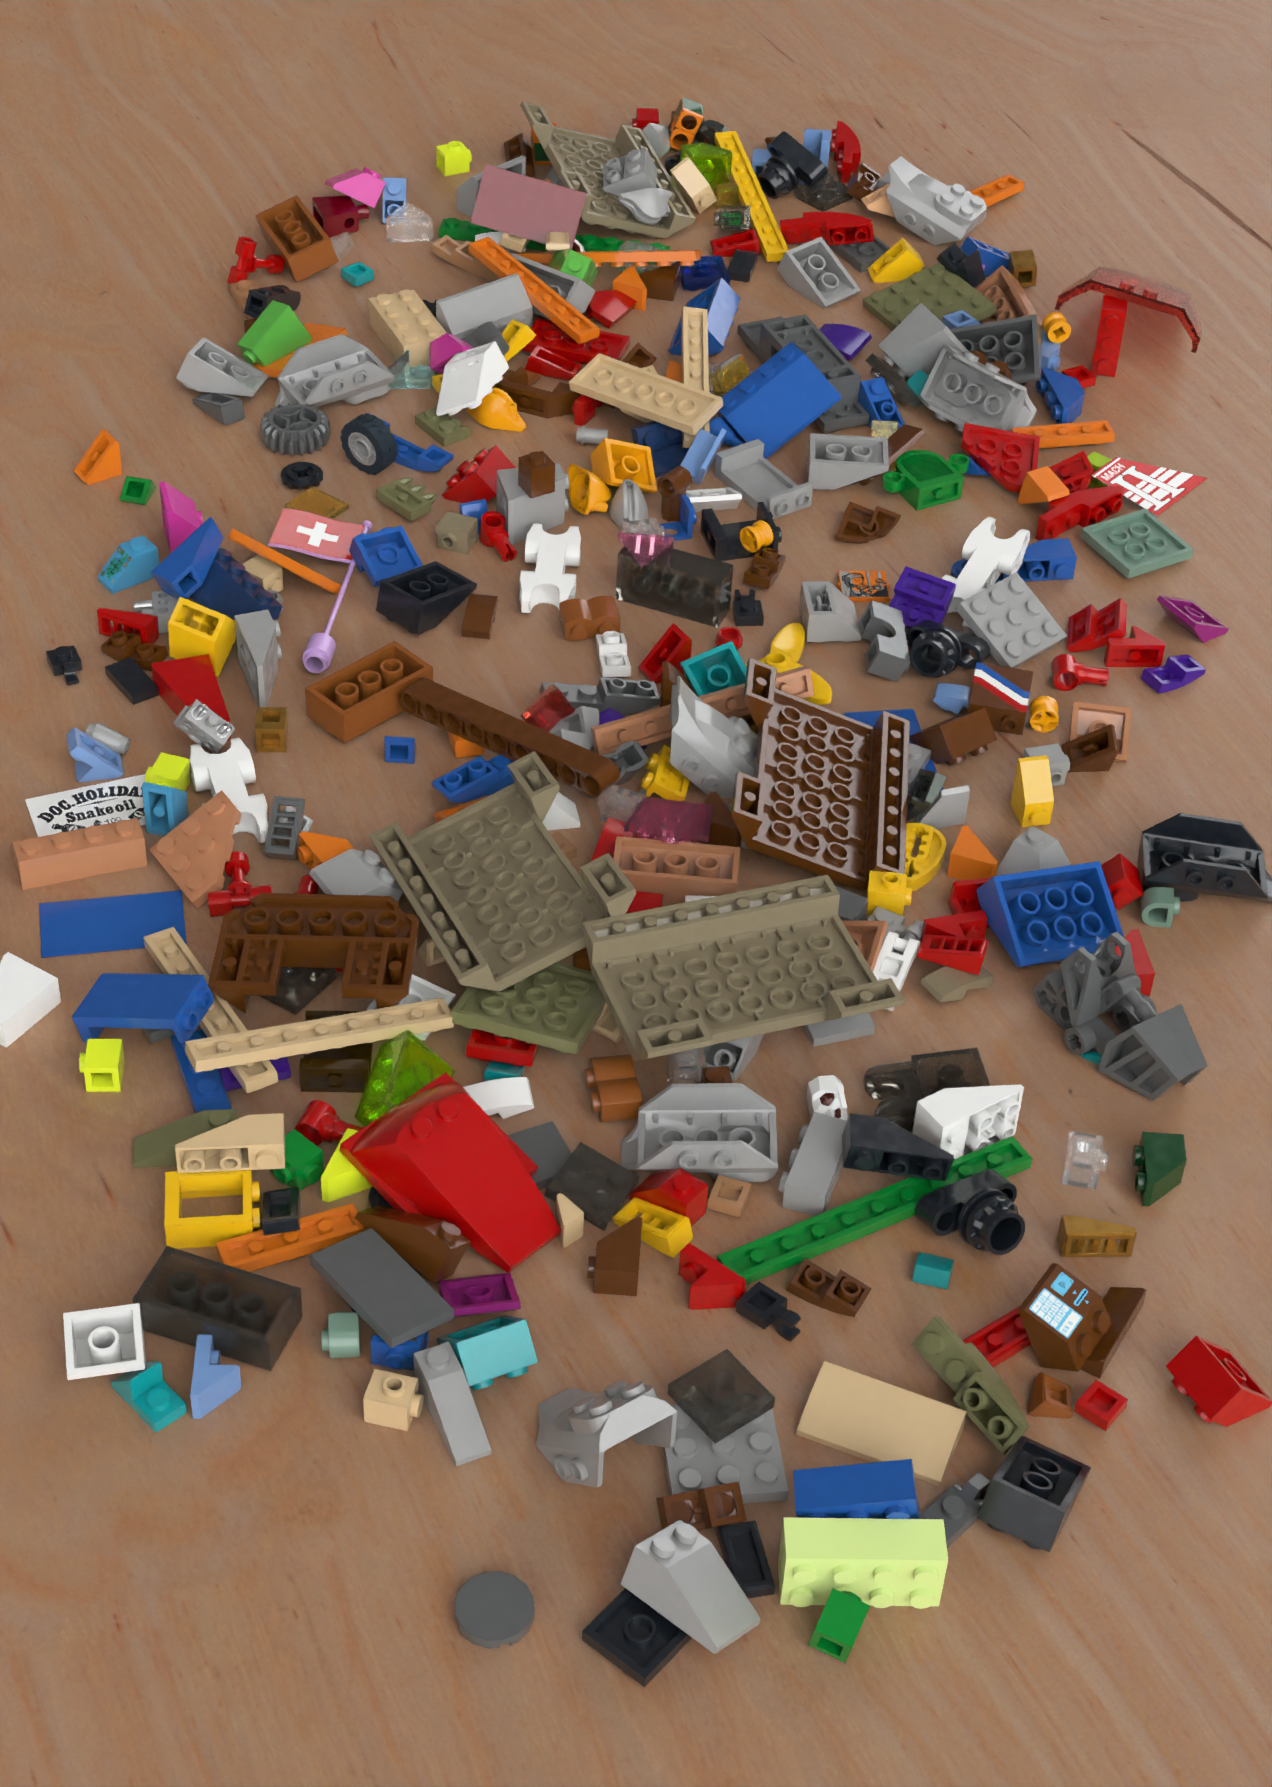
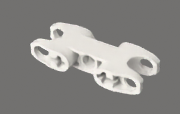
M992 517L984 519L971 532L963 546L962 558L968 560L958 578L947 574L942 577V579L956 584L947 613L957 612L955 608L960 602L994 585L1001 573L1009 576L1016 573L1022 565L1030 540V531L1021 529L1011 538L999 539L994 536L996 519ZM963 621V632L972 635L974 632Z
M533 523L530 531L527 533L525 563L536 564L535 571L521 570V588L519 592L521 612L531 613L532 608L541 603L553 604L559 610V603L575 599L577 575L565 574L566 566H580L581 535L579 526H570L567 532L553 535L545 532L542 524Z
M239 737L231 738V748L221 754L205 752L200 744L190 745L191 781L195 792L210 790L212 797H214L222 790L241 813L239 825H235L233 834L248 832L253 834L259 843H265L269 824L267 815L268 805L263 793L248 796L245 784L256 782L250 750Z

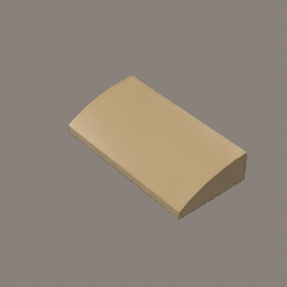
M824 1361L807 1400L796 1435L873 1463L912 1459L914 1477L940 1487L962 1434L967 1411Z

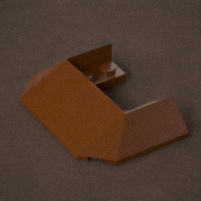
M260 893L251 899L249 906L239 912L233 909L224 915L208 987L213 993L246 1013L250 995L276 996L282 967L345 969L341 987L342 998H376L377 1009L391 1007L409 995L419 931V919L412 913L407 914L400 909L399 903L391 896Z

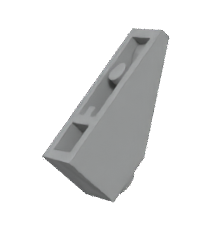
M446 1342L413 1353L414 1377L418 1378L419 1393L424 1396V1403L455 1466L491 1455L492 1450L464 1371L450 1343Z

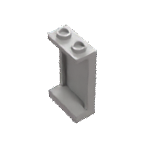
M759 439L716 453L714 475L728 487L741 493L742 499L756 511L758 502H763L768 512L772 513L773 519L811 506L813 485L810 482L797 485L763 457L764 443Z

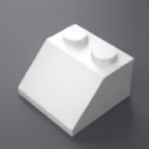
M139 1303L63 1313L68 1380L145 1370L144 1331Z

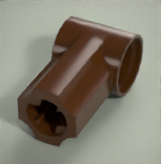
M678 466L661 476L657 481V488L662 495V519L668 522L679 521L681 495H685L686 489L692 485V476L685 467Z

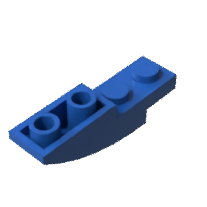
M501 755L488 761L478 756L432 781V787L450 802L466 803L487 795L490 796L514 783L507 766L514 761Z

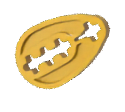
M906 823L905 874L908 876L909 872H912L911 877H907L906 887H911L912 891H916L929 883L936 876L944 861L946 839L939 830L922 823ZM916 838H921L917 857H912Z

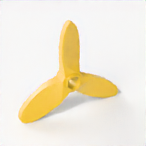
M790 623L783 627L772 641L770 653L757 661L777 668L776 674L802 667L803 665L797 662L805 645V630L800 623ZM811 670L814 696L804 698V700L816 705L829 704L832 701L830 685Z

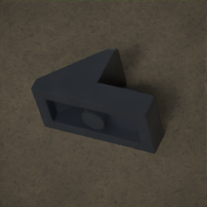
M954 243L937 257V260L948 272L958 275L973 288H976L985 280L978 249L967 256Z

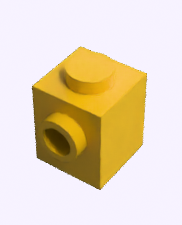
M870 870L866 896L868 898L866 914L871 915L878 906L903 916L904 906H910L912 888L906 887L907 874Z

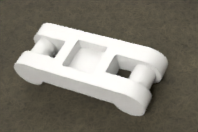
M889 931L873 971L877 980L891 978L900 992L912 962L917 956L920 941L912 938L908 941L899 938V934ZM897 950L904 953L903 955L894 953V951ZM895 1007L887 1008L886 1010L893 1011Z

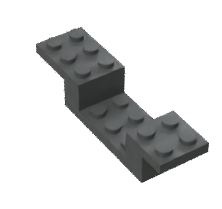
M806 314L789 318L781 316L738 325V334L763 363L792 342L840 393L842 399L814 420L823 433L849 427L854 428L869 423V413L858 402L861 375Z

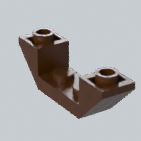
M509 369L502 375L503 379L492 387L506 392L513 402L517 404V411L547 419L573 414V403L582 395L570 390L569 384L561 382L552 392L514 383V371Z

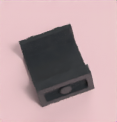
M758 502L756 520L722 525L712 508L702 509L700 532L716 562L753 557L758 551L750 553L743 547L740 541V531L746 526H752L758 520L767 522L773 532L772 544L761 547L760 550L772 548L778 551V543L782 541L781 529L779 526H776L772 513L768 512L763 502Z

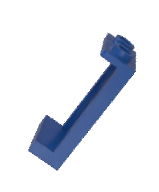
M102 973L72 1015V1019L84 1042H87L88 1039H98L104 1028L172 1029L179 1043H185V1041H189L214 1002V998L204 975Z

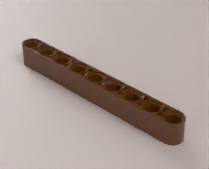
M419 678L398 695L399 703L407 713L510 760L516 761L535 751L555 780L590 796H600L620 778V771L612 760L427 678Z

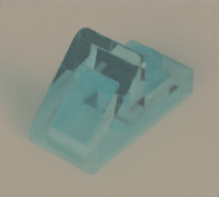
M409 350L388 367L395 376L394 382L390 384V389L434 388L432 386V376H435L434 370H431L426 365L409 367Z

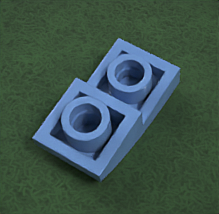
M938 683L935 688L933 702L941 709L958 715L963 706L968 709L972 688L958 684Z

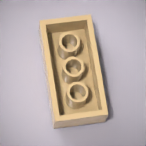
M405 289L398 293L380 294L377 297L368 298L369 325L401 369L407 372L430 367V343L447 332L415 290Z

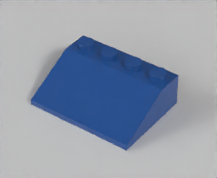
M790 342L722 396L723 407L717 412V415L724 418L737 435V438L742 442L747 443L756 439L764 443L763 457L767 459L842 399V396L811 360L796 345Z
M1100 861L993 876L976 890L981 909L984 910L988 917V925L1018 968L1063 961L1081 947H1084L1090 954H1093L1100 942L1114 932L1119 933L1124 938Z

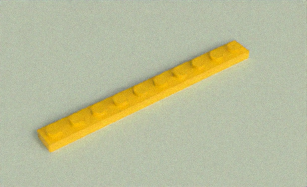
M737 132L714 133L715 144L752 229H755L766 262L781 261L785 252L789 251Z

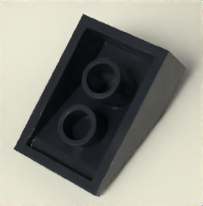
M434 561L382 580L380 582L376 611L386 616L388 620L407 628L409 632L421 634L440 624L476 589L477 583Z
M1022 1435L992 1478L977 1518L986 1522L990 1528L996 1531L1007 1532L1022 1539L1031 1548L1050 1552L1087 1479L1091 1467Z

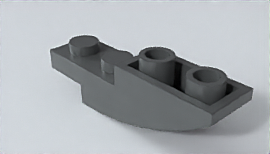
M600 677L597 686L542 682L539 690L545 709L567 711V713L580 706L597 708L599 713L611 708L623 716H627L656 706L661 700L655 682L627 680L618 677Z

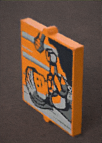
M838 571L839 583L837 589L852 602H871V600L890 602V583H887L885 571Z

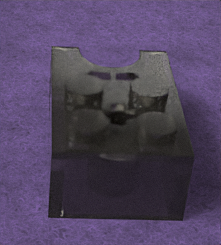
M977 1047L911 1055V1061L873 1066L866 1071L863 1077V1084L867 1094L872 1099L884 1100L878 1104L874 1117L885 1118L909 1132H913L917 1101L944 1088L990 1086Z

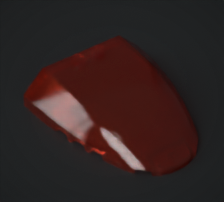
M1100 266L1068 286L1058 296L1055 310H1060L1065 302L1070 301L1072 297H1077L1082 293L1093 290L1177 316L1192 339L1191 352L1196 353L1202 335V325L1190 293L1173 285L1132 272Z

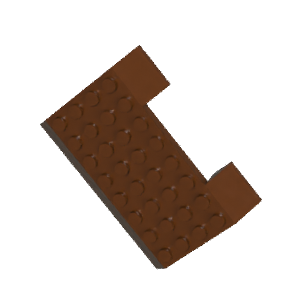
M749 658L747 662L744 700L759 730L754 777L740 771L736 773L731 816L747 848L782 860L787 864L811 871L816 875H828L830 879L858 890L868 888L870 870L905 874L910 721L883 710L872 727L776 689L777 668Z

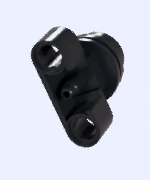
M782 131L767 145L768 151L772 156L763 165L762 172L757 176L763 192L770 198L777 199L780 195L789 194L799 185L798 178L809 187H814L828 174V169L821 160L791 135Z
M931 620L920 621L911 627L906 634L908 645L912 648L910 652L911 665L922 676L941 677L951 673L958 666L974 669L977 662L983 663L990 655V648L985 640ZM969 649L975 651L977 659L970 655Z
M993 1169L984 1170L928 1193L920 1198L915 1207L916 1218L936 1235L945 1236L958 1230L960 1237L966 1243L978 1250L990 1251L995 1255H1004L1016 1248L1025 1232V1222L1019 1215L1017 1206L1014 1204L1017 1196L1016 1187Z

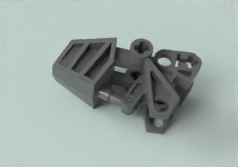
M1117 932L1110 934L1105 940L1100 942L1093 954H1090L1084 947L1078 948L1060 963L1061 968L1047 974L1033 989V995L1039 1008L1066 1030L1064 1033L1065 1043L1073 1054L1080 1056L1095 1048L1102 1055L1098 1071L1151 1100L1161 1097L1179 1081L1183 1085L1192 1082L1207 1067L1182 1004L1157 1014L1156 1006L1151 998L1141 994V980L1135 972L1131 944ZM1115 943H1117L1121 950V957L1115 952ZM1113 1011V1020L1123 1033L1117 1036L1097 1017V1014Z

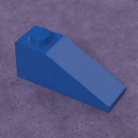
M967 236L960 249L967 256L977 249L979 250L982 265H985V277H989L1002 265L1008 270V252Z

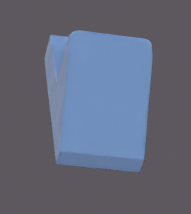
M75 727L66 734L69 753L77 760L74 764L77 782L120 778L124 774L121 755Z
M197 1335L190 1392L193 1419H201L241 1389L240 1367L238 1365H220V1350H214L212 1335Z

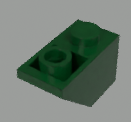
M1142 1132L1139 1145H1134L1132 1164L1133 1166H1138V1171H1136L1135 1191L1141 1192L1142 1206L1149 1207L1181 1183L1187 1161L1184 1134Z

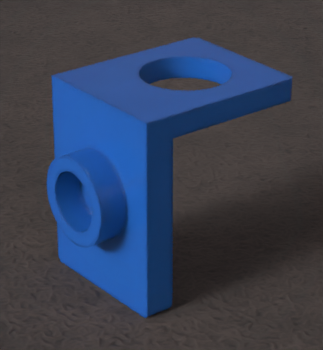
M686 494L681 495L679 521L654 525V530L662 543L692 539L693 524H696L697 516ZM667 529L676 530L678 533L675 535H667L663 531Z
M430 1331L417 1336L416 1341L408 1340L393 1348L380 1336L372 1335L370 1341L371 1364L387 1366L392 1369L414 1370L413 1353L427 1349Z

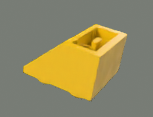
M179 597L168 622L170 657L181 659L209 654L215 675L219 677L236 639L235 620Z

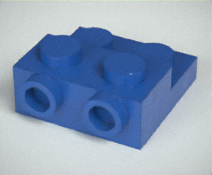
M403 526L386 527L370 534L362 533L352 539L349 552L359 571L366 572L373 587L380 586L382 580L423 566Z

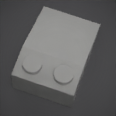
M822 237L786 251L777 267V270L791 288L823 309L861 292V289Z
M203 337L187 353L176 379L181 381L185 387L200 392L253 397L268 380L269 375Z
M810 433L807 460L808 482L813 485V489L819 491L826 489L835 490L888 471V438Z
M268 609L234 616L238 664L257 707L268 706L278 675V660L282 659L281 648L276 638L281 635L278 620L272 619Z
M678 1520L634 1547L621 1585L712 1653H718L759 1625L760 1616L711 1541L698 1533L692 1525Z

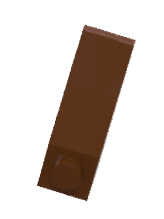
M379 1205L359 1211L355 1216V1219L367 1229L372 1228L406 1262L431 1283L453 1275L471 1242L461 1234L457 1226L438 1218L406 1213Z

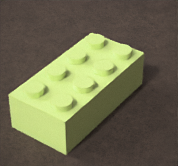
M784 1517L778 1556L780 1605H793L796 1607L826 1605L834 1588L840 1592H852L860 1597L862 1602L876 1608L913 1606L923 1609L930 1606H939L948 1564L944 1519Z

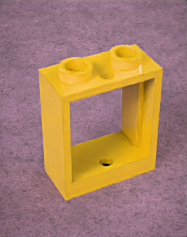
M252 1170L197 1173L165 1172L164 1227L167 1249L216 1247L217 1242L261 1229L260 1208H253V1203L260 1202L259 1181H252ZM243 1195V1214L182 1218V1199Z

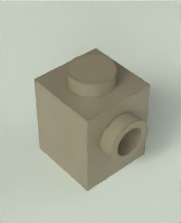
M448 511L442 520H438L435 526L437 548L468 555L478 541V518Z

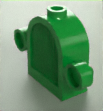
M907 451L897 458L895 472L890 471L883 474L882 488L889 493L898 492L916 511L961 499L964 476L961 474L968 471L970 460L964 454H952L949 456V461H947L939 454L931 451Z

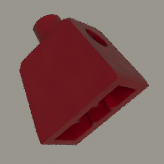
M350 196L312 198L313 217L329 238L357 232L359 230V220L369 218L367 204L355 206Z

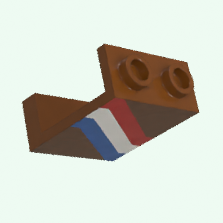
M977 662L967 713L985 707L994 731L1023 735L1033 671Z

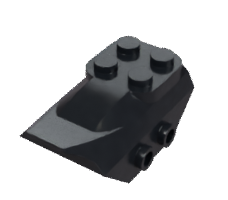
M1179 813L1142 831L1137 866L1143 892L1153 887L1174 888V897H1179L1180 901H1193L1199 897V894H1209L1272 904V877L1265 869L1264 851L1241 822Z

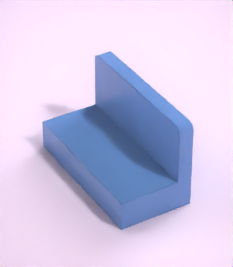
M806 128L803 146L821 160L828 169L831 130ZM827 175L821 181H827Z
M722 428L718 437L703 429L699 430L680 465L690 472L693 482L700 485L716 457V453H718L722 446L727 430Z

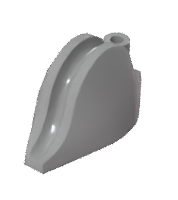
M645 188L622 193L618 197V200L639 221L645 224H656L662 217L671 215L668 201L672 197V192L668 190Z
M630 479L624 480L620 485L609 509L611 519L627 536H636L649 516L648 506L637 483H633Z

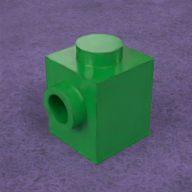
M294 1129L285 1135V1169H270V1171L280 1183L287 1184L291 1188L299 1187V1191H302L307 1186L315 1184L321 1178L324 1172L323 1151Z
M833 1588L808 1646L846 1663L870 1605L862 1602L861 1598L852 1592H840Z

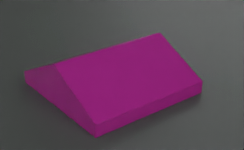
M1159 595L1157 599L1169 617L1203 643L1222 636L1229 630L1191 600Z
M511 1273L439 1281L440 1296L454 1309V1318L521 1309Z

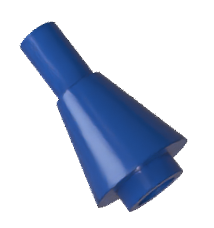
M723 417L710 420L711 434L718 437L722 428L727 430L722 444L732 447L744 444V442L737 438V435Z

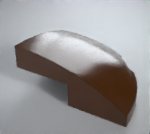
M849 501L835 539L848 543H867L868 541L882 538L894 529L901 515L880 506H876L873 511Z

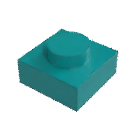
M359 261L341 268V277L355 287L361 286L366 282L374 280V270Z

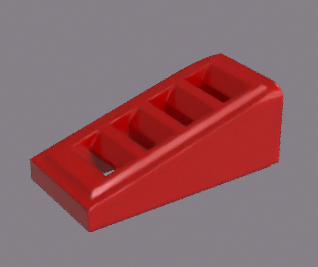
M755 229L710 241L714 257H733L736 249L759 252V255H761Z
M536 346L528 358L525 369L543 376L570 381L579 373L582 366L543 347Z
M99 608L97 610L99 634L110 637L116 631L135 633L140 635L142 644L151 643L152 645L159 638L158 619L155 616L107 608Z
M924 934L917 957L979 976L989 940L973 937Z

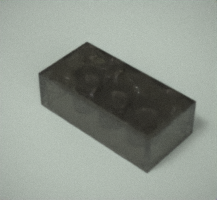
M630 537L618 553L616 599L718 628L730 611L733 565Z
M166 1246L132 1299L133 1304L139 1303L143 1330L196 1347L197 1335H212L214 1350H220L222 1356L268 1371L273 1369L303 1317L301 1288Z

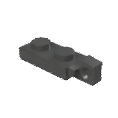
M978 1472L967 1481L964 1487L956 1483L920 1514V1519H944L946 1545L948 1548L978 1520L977 1516L983 1504L982 1500L986 1496L988 1485L991 1481Z

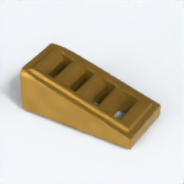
M1061 1215L1057 1239L1061 1257H1129L1132 1255L1137 1231L1136 1227L1074 1215ZM1115 1239H1121L1120 1243L1115 1242Z

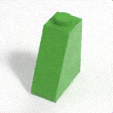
M571 249L555 251L548 266L580 278L590 287L598 274L592 259Z
M272 300L237 343V346L243 352L242 357L248 363L267 366L310 343L313 338L289 305Z

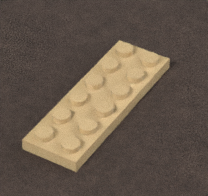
M600 353L569 381L570 390L693 436L723 407L722 397Z

